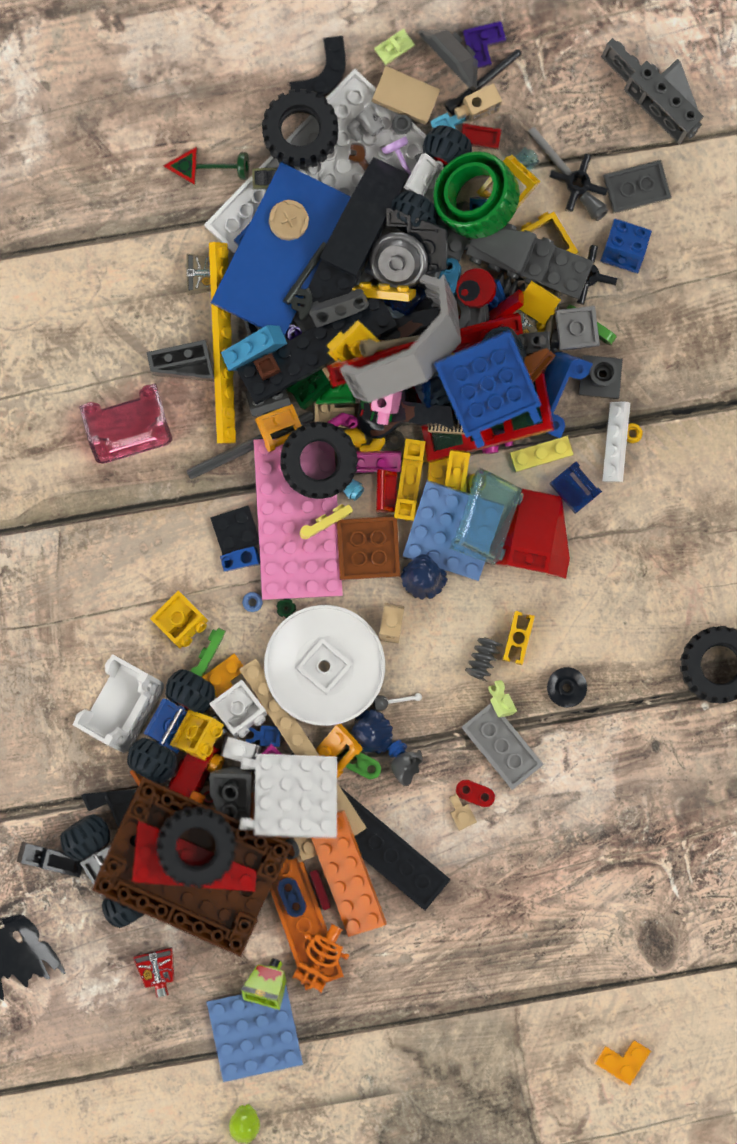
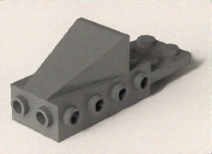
M612 38L607 43L601 58L627 82L623 90L679 145L686 138L689 140L693 138L702 126L700 122L704 116L697 108L681 62L677 59L660 74L659 69L648 61L641 66L639 60L634 55H630L621 42H616Z
M509 223L493 235L467 241L465 250L467 251L468 258H470L469 261L478 265L484 263L493 271L499 272V270L507 272L506 275L513 279L522 278L527 284L533 281L540 286H545L578 300L594 264V261L556 247V245H553L554 241L548 238L538 239L536 234L524 230V232L518 231L516 226Z

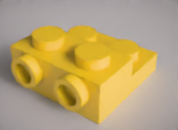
M357 320L345 334L340 331L327 345L330 349L328 354L335 361L338 359L346 361L362 356L359 348L362 340L381 341Z
M179 590L150 618L179 649L189 646L192 643V637L197 632H203L207 627L206 623L209 621Z
M188 710L170 745L175 749L205 761L206 757L212 754L213 744L222 735L224 725L213 717Z

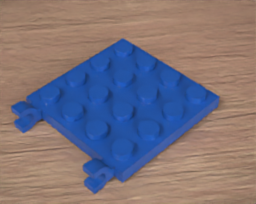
M510 330L434 362L466 438L472 435L477 448L485 446L480 434L481 431L528 411L534 424L541 421L536 407L541 406L540 400Z

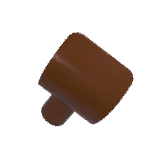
M351 143L350 149L355 150L357 154H350L349 160L358 162L365 171L369 166V163L364 158L366 148L361 143Z

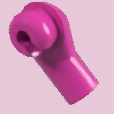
M340 413L327 421V423L334 424L337 427L343 425L351 429L358 425L357 418L347 413Z

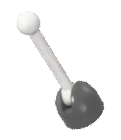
M416 693L414 696L390 700L383 695H377L373 701L374 708L379 712L385 710L388 704L410 700L420 701L422 695Z

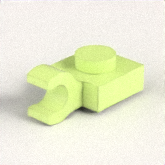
M495 681V685L489 686L488 689L493 696L490 701L498 718L513 715L517 710L510 695L504 694L505 686L503 681Z

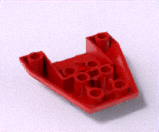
M522 489L491 543L487 563L545 573L548 576L566 579L570 556L562 496Z

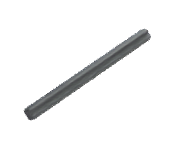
M311 411L298 416L302 426L315 420ZM291 426L273 433L271 437L272 439L279 438L294 431V427ZM260 434L188 469L187 474L189 478L194 479L254 450L253 440L263 439L262 435Z

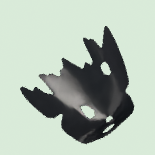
M19 914L0 918V921H2L0 925H4V928L0 929V999L2 1001L4 1000L1 981L3 976L9 979L11 975H14L26 988L28 987V980L32 978V974L49 980L50 976L42 960L46 961L53 970L58 968L63 974H66L60 959L50 944L45 941H38L39 930L27 917ZM19 931L23 943H18L13 938V932Z

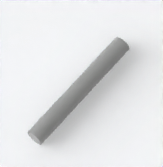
M535 127L531 128L528 133L563 174L570 175L572 173L571 170Z

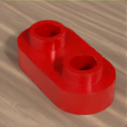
M462 780L456 786V794L459 798L478 806L489 807L495 800V794L490 788L473 781ZM468 786L470 792L465 794L462 792V788ZM483 793L488 794L489 799L487 801L481 799Z

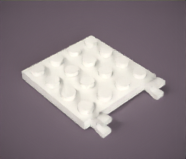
M256 754L255 760L242 758L241 770H255L254 820L241 818L240 830H254V836L337 837V757Z

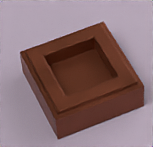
M272 353L254 361L263 381L281 372Z

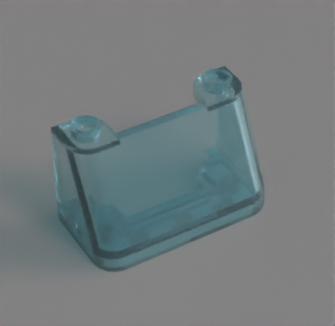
M479 468L473 476L471 492L459 527L456 530L457 533L455 538L452 539L449 549L495 565L498 560L502 561L505 549H503L506 536L516 506L521 504L524 494L521 493V488L487 470Z

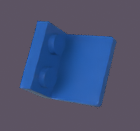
M614 219L601 262L638 274L652 231L619 219Z

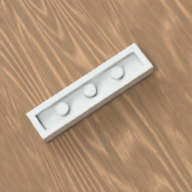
M610 402L602 480L604 482H623L630 413L629 402Z

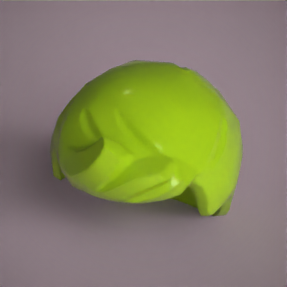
M248 1104L246 1106H239L232 1115L229 1122V1131L235 1141L250 1143L256 1138L260 1130V1120L254 1108Z

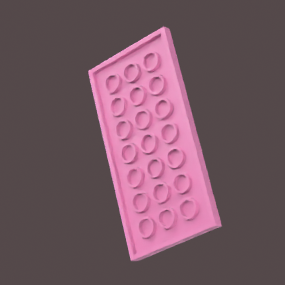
M254 439L262 600L343 596L339 569L337 522L309 539H302L299 535L303 526H312L316 524L315 520L320 516L326 514L328 517L334 513L333 509L338 507L337 494L324 499L309 498L299 494L290 487L281 470L280 455L283 445L268 452L264 439ZM322 441L308 444L300 455V465L303 472L310 478L317 480L331 476L336 470L334 448Z

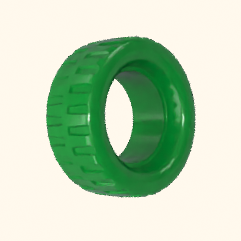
M475 151L456 157L444 167L436 180L433 200L437 214L449 228L463 237L478 239L497 233L509 223L517 210L520 190L516 177L502 160L490 153ZM480 175L492 177L493 188L491 195L482 206L471 211L458 210L456 204L457 196L461 188L469 180Z

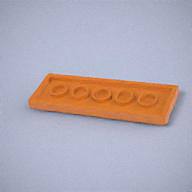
M345 810L337 812V837L311 838L347 935L351 937L385 926L387 922Z

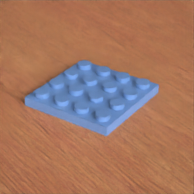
M427 480L403 557L414 560L419 555L425 554L431 557L440 569L479 581L504 505Z
M287 985L280 1010L246 1001L242 994L207 1001L223 1082L303 1065Z

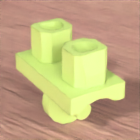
M402 29L375 47L374 50L386 66L413 48L415 44L405 29Z

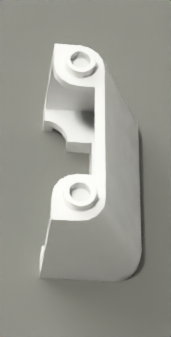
M112 654L105 664V672L110 677L90 711L87 709L80 711L76 715L73 725L104 744L125 753L134 744L164 689V683Z

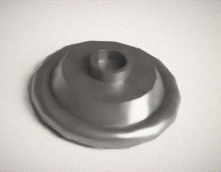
M391 232L380 237L373 245L369 255L370 269L374 278L380 284H390V287L407 285L411 289L420 283L419 279L426 274L428 268L427 253L423 245L414 236L404 232Z

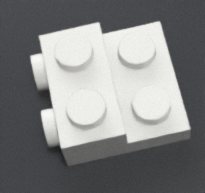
M240 680L209 703L234 738L238 736L243 738L249 733L251 726L254 724L258 726L266 720V710L243 680Z

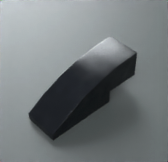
M26 842L21 843L17 858L19 863L79 878L82 872L80 864L82 860L75 861L62 851Z

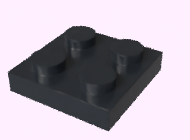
M249 505L211 517L222 555L259 545V537Z

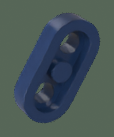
M290 877L282 879L278 884V891L287 913L292 917L303 915L306 910V903L298 883ZM286 884L292 885L291 891L288 892L285 890L284 887ZM293 903H298L300 909L294 910L292 908Z

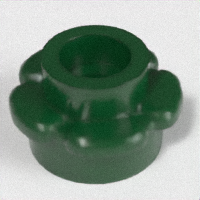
M291 599L280 600L276 605L278 609L277 614L280 617L288 618L296 611V605L292 603Z

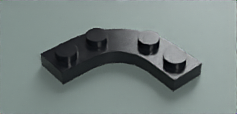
M343 35L323 38L326 55V65L323 71L317 77L289 82L290 90L295 89V92H300V89H306L308 93L315 91L319 97H325L334 90L342 80L346 68Z

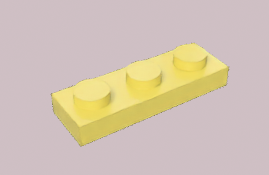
M565 436L510 452L515 472H519L573 456L569 438Z

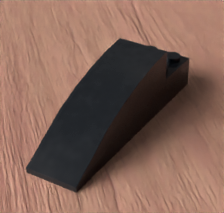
M375 157L372 158L320 256L321 262L308 287L312 293V302L318 301L321 303L349 294L352 288L357 285L369 260L372 247L379 239L387 222V207H391L393 199L401 193L409 173Z

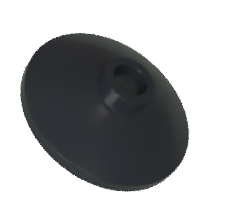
M570 667L560 668L549 677L547 693L556 705L565 708L574 707L585 698L587 682L583 674L578 670ZM564 684L570 685L568 692L563 690Z

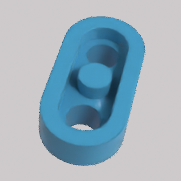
M448 258L447 268L450 265H453L450 270L441 271L439 279L443 274L445 275L455 296L462 268L456 259Z

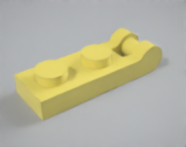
M341 504L333 509L334 513L327 517L324 514L315 520L316 524L303 526L299 532L300 537L305 540L347 517L353 512L351 506L348 504L344 507Z

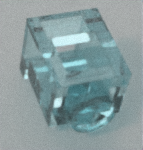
M525 147L515 157L520 162H527L528 166L526 168L530 172L539 163L538 155L532 149L528 150Z

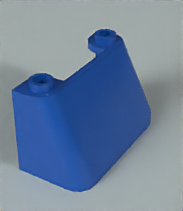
M556 352V356L549 363L544 373L554 430L546 433L561 438L565 429V421L560 416L554 414L569 377L574 379L585 378L593 364L565 352ZM540 406L536 407L541 421L536 424L533 423L529 412H527L526 418L531 426L543 423Z

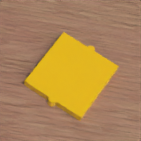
M531 281L526 290L522 291L524 293V306L519 310L545 325L549 317L554 315V310L561 299Z

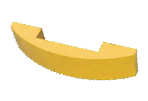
M406 439L394 518L414 521L426 441Z

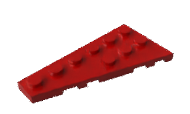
M138 821L132 882L184 886L180 882L176 883L173 881V878L168 876L160 865L157 855V839L160 829ZM179 838L177 841V853L186 864L200 866L207 863L214 855V852L182 838ZM232 861V867L229 871H226L221 880L217 879L214 881V884L210 886L208 884L202 885L201 888L255 892L257 871Z

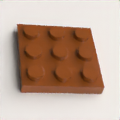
M397 518L342 519L337 522L340 580L400 577Z

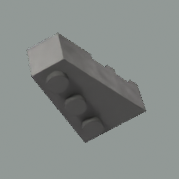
M206 340L147 352L152 375L214 382Z

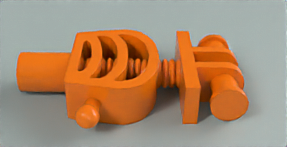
M331 924L325 937L317 933L313 938L309 933H306L305 939L311 941L307 946L306 953L314 963L310 967L300 962L298 966L307 972L304 974L298 971L299 969H296L292 978L301 981L302 985L305 982L309 983L310 989L314 988L321 993L325 983L317 981V978L320 977L327 982L330 978L319 972L321 966L334 967L338 964L340 957L345 960L349 958V954L341 953L343 947L336 943L343 929ZM315 941L322 946L321 950L316 947ZM311 947L314 949L316 953H318L317 958H315L311 954ZM328 951L338 952L336 955L327 954L329 953ZM326 958L335 959L332 963H324ZM309 973L315 975L313 980L307 978Z

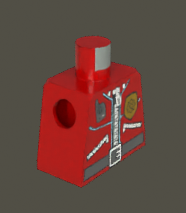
M173 947L134 956V962L145 988L154 986L157 998L169 995L166 983L175 980Z

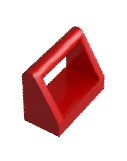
M378 469L376 513H395L397 472Z

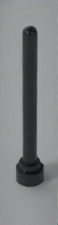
M516 49L479 79L476 91L480 90L519 58L522 54L521 50ZM468 88L459 97L449 99L443 105L449 114L454 116V109L463 104L464 97L474 92Z

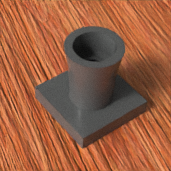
M583 355L582 359L593 365L589 374L585 378L580 379L579 396L619 399L623 359ZM599 372L605 373L606 377H600Z

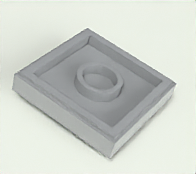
M595 306L555 310L559 351L600 346Z

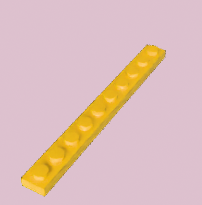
M209 243L211 300L229 266L228 243ZM211 304L217 443L231 444L236 443L234 372L228 371L221 355L222 351L232 346L231 313Z

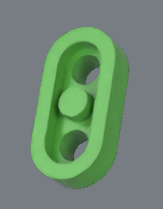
M361 752L359 755H355L357 758L355 764L349 762L346 766L349 770L367 779H375L381 773L380 763ZM369 765H373L375 767V771L373 773H369L367 771V767Z

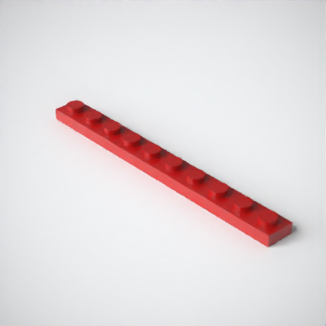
M514 313L460 328L461 342L452 353L462 351L482 342L485 335L494 328L510 327L517 335L523 334L521 315ZM416 341L378 351L372 356H360L328 365L331 385L334 387L347 383L340 371L344 364L355 368H363L408 350Z

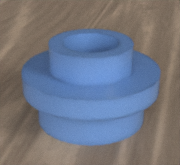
M250 592L244 596L242 604L247 611L256 612L262 607L263 601L258 593ZM250 599L256 600L255 606L249 605Z

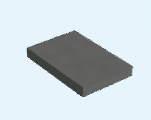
M661 160L603 175L613 214L671 199Z

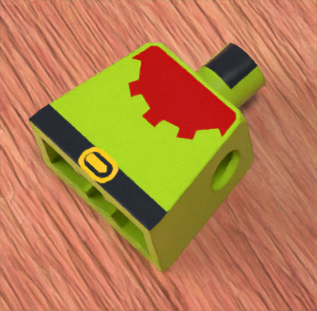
M271 959L269 966L259 964L255 967L241 989L244 1000L280 1010L286 987L285 973L280 970L282 966L281 961Z

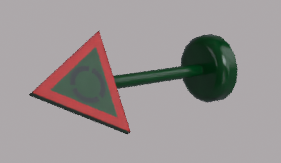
M197 147L163 166L195 185L196 169H237L238 177L241 180L248 179L250 170L247 152L239 153L237 164H196Z

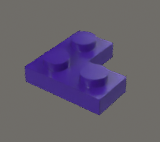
M499 21L463 30L466 46L468 45L476 53L474 57L478 61V69L491 66L492 63L487 46L506 42L502 22Z

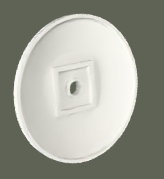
M332 605L307 607L286 618L271 636L264 659L265 679L275 701L292 717L318 726L342 724L362 714L376 699L385 676L383 647L372 627L354 612ZM320 662H328L330 669L327 672L320 671L318 667Z

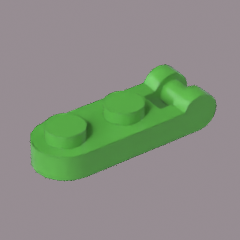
M218 628L217 631L212 630L208 638L211 642L207 648L204 647L198 657L201 661L198 667L191 669V672L200 677L204 676L226 633L225 630Z

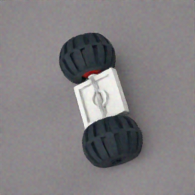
M442 125L435 127L426 135L423 143L424 154H421L404 186L408 191L398 194L392 201L391 207L399 210L397 213L398 219L400 217L401 221L407 223V218L403 217V214L411 215V226L419 227L422 220L437 223L438 214L433 200L436 180L444 167L453 159L472 152V144L463 133L452 127ZM394 226L398 230L407 234V227Z

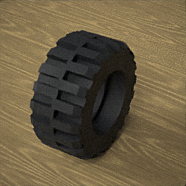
M295 89L289 90V94L284 95V93H281L276 101L274 99L271 101L269 109L265 110L264 120H262L264 143L270 151V155L273 158H277L279 163L282 162L294 169L295 166L300 167V170L306 169V166L310 165L312 168L318 166V162L321 161L323 163L327 159L328 154H332L334 146L337 144L339 133L337 115L334 113L333 106L327 103V99L323 96L319 97L315 91L308 93L306 89H300V92H295ZM295 113H306L313 116L319 124L317 138L304 146L288 143L282 135V124L286 118Z
M325 422L308 423L293 431L285 441L280 455V466L285 480L299 494L315 499L330 498L341 493L352 482L357 471V450L350 436L340 427ZM315 441H322L331 445L338 457V464L334 473L320 480L307 476L300 465V455L303 449Z
M718 626L700 631L685 645L684 652L681 654L680 672L683 674L684 678L682 679L684 683L688 685L691 693L696 694L699 699L706 700L709 703L721 704L737 700V674L727 683L716 684L709 681L701 669L703 655L714 646L727 647L737 657V629Z
M196 806L195 808L186 807L184 810L176 811L173 813V816L166 819L165 824L160 828L157 839V855L164 872L173 878V881L176 883L180 882L186 887L196 886V888H201L202 885L208 884L210 886L217 879L221 880L226 871H229L232 867L231 864L236 855L234 834L224 817L210 808L205 809L202 806ZM190 828H203L211 833L216 843L213 857L207 863L200 866L186 864L177 853L179 837Z

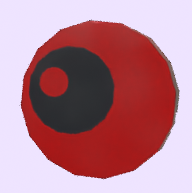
M473 268L460 276L456 292L458 298L465 306L479 309L493 300L497 286L494 278L488 271L481 268Z

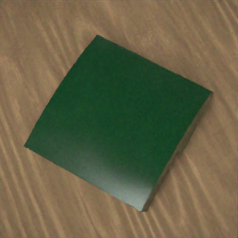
M321 369L286 389L294 395L299 406L306 410L332 385Z

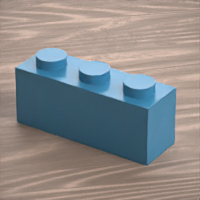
M267 325L222 351L221 355L228 371H237L241 366L276 351L286 345L287 342L280 326Z

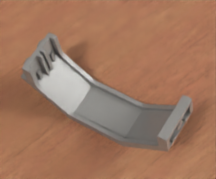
M425 274L419 279L427 287L425 290L427 297L433 300L432 308H439L441 312L411 348L363 368H355L344 364L340 369L355 398L369 403L428 381L437 370L434 362L448 357L460 344L461 335L457 301L444 274L440 279Z

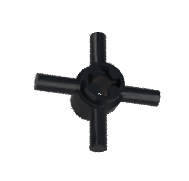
M584 154L579 170L572 172L570 175L551 170L549 175L550 178L566 183L567 189L571 193L565 209L568 212H573L578 195H582L587 191L606 196L607 188L590 183V178L586 173L592 157L589 154ZM578 178L582 179L581 184L583 185V187L581 188L580 186H574L572 184L573 182H576Z
M590 245L587 259L595 262L598 246ZM593 264L590 271L593 273V276H590L589 280L586 281L579 300L577 299V303L585 304L588 287L595 285L597 281L616 286L617 278L599 274L598 268Z

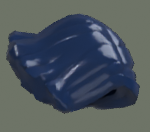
M425 554L419 555L409 562L407 566H404L402 569L403 573L400 576L406 591L411 593L414 598L418 597L421 600L426 597L428 599L434 598L442 592V588L448 581L445 570L440 569L438 564Z
M373 709L370 711L365 710L355 718V725L352 728L351 735L362 746L363 750L361 752H376L379 754L387 751L393 739V727L390 725V721L381 712Z

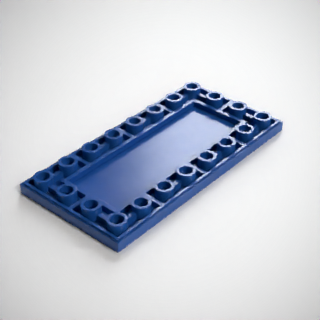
M280 162L211 300V304L261 329L267 325L280 326L285 336L297 311L292 309L291 303L290 305L284 303L283 299L300 277L317 249L323 242L327 244L351 196ZM285 200H293L302 204L309 216L308 228L305 233L298 239L291 241L282 240L275 236L269 226V214L272 208L277 203ZM318 261L300 289H307L321 261ZM296 295L297 298H302V299H303V297H304V296H298V295Z

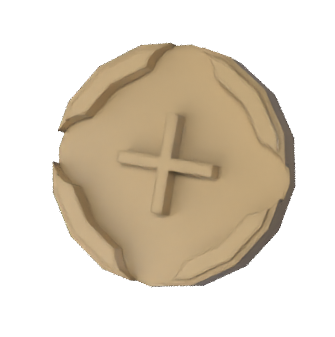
M285 200L277 203L269 214L270 229L275 236L282 240L291 241L298 239L308 228L309 216L303 205L296 201Z

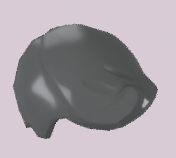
M420 750L417 752H404L392 761L391 770L403 786H409L413 776L419 773L418 765L423 761L422 752Z

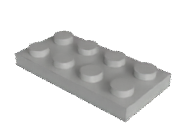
M492 703L461 727L512 790L544 765L505 717L498 718Z

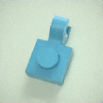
M447 112L431 120L430 124L433 129L442 125L456 129L455 125L464 123L466 117L458 120L456 115L450 117Z

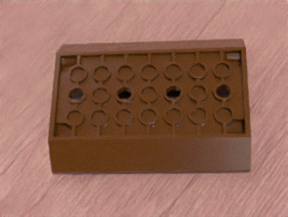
M143 777L104 858L91 890L241 957L256 926L259 912L273 882H276L292 844L274 836H254V830H240L239 820L212 809L217 814L223 816L232 829L236 842L234 861L257 871L255 892H252L249 896H244L239 890L132 882L135 846L131 845L130 838L137 834L138 821L160 829L165 824L166 819L173 816V813L176 811L184 810L186 807L195 808L196 806H202L205 809L210 808ZM190 828L179 837L215 853V840L211 833L203 828Z

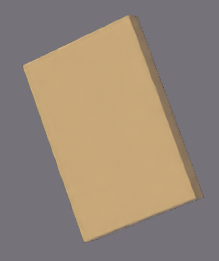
M386 66L371 102L398 114L407 115L410 119L426 125L440 89Z

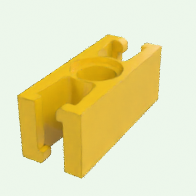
M515 611L502 661L510 662L508 654L511 646L521 649L519 660L516 659L515 663L522 666L535 616L526 615V619H529L526 630L517 629V619L523 613ZM521 633L524 636L523 643H515L513 635Z

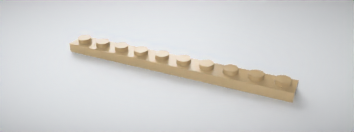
M255 658L240 668V672L295 755L320 756L297 720L285 712L273 698L265 679V672L258 660ZM337 783V812L345 810L352 832L356 836L367 827Z

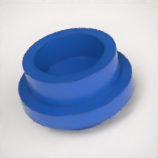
M401 740L392 743L387 749L390 758H396L398 755L406 752L407 745L402 743Z

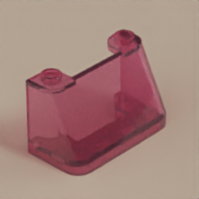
M156 383L145 385L139 391L140 398L104 409L95 402H88L79 406L88 442L96 462L101 464L109 463L171 443L173 437Z

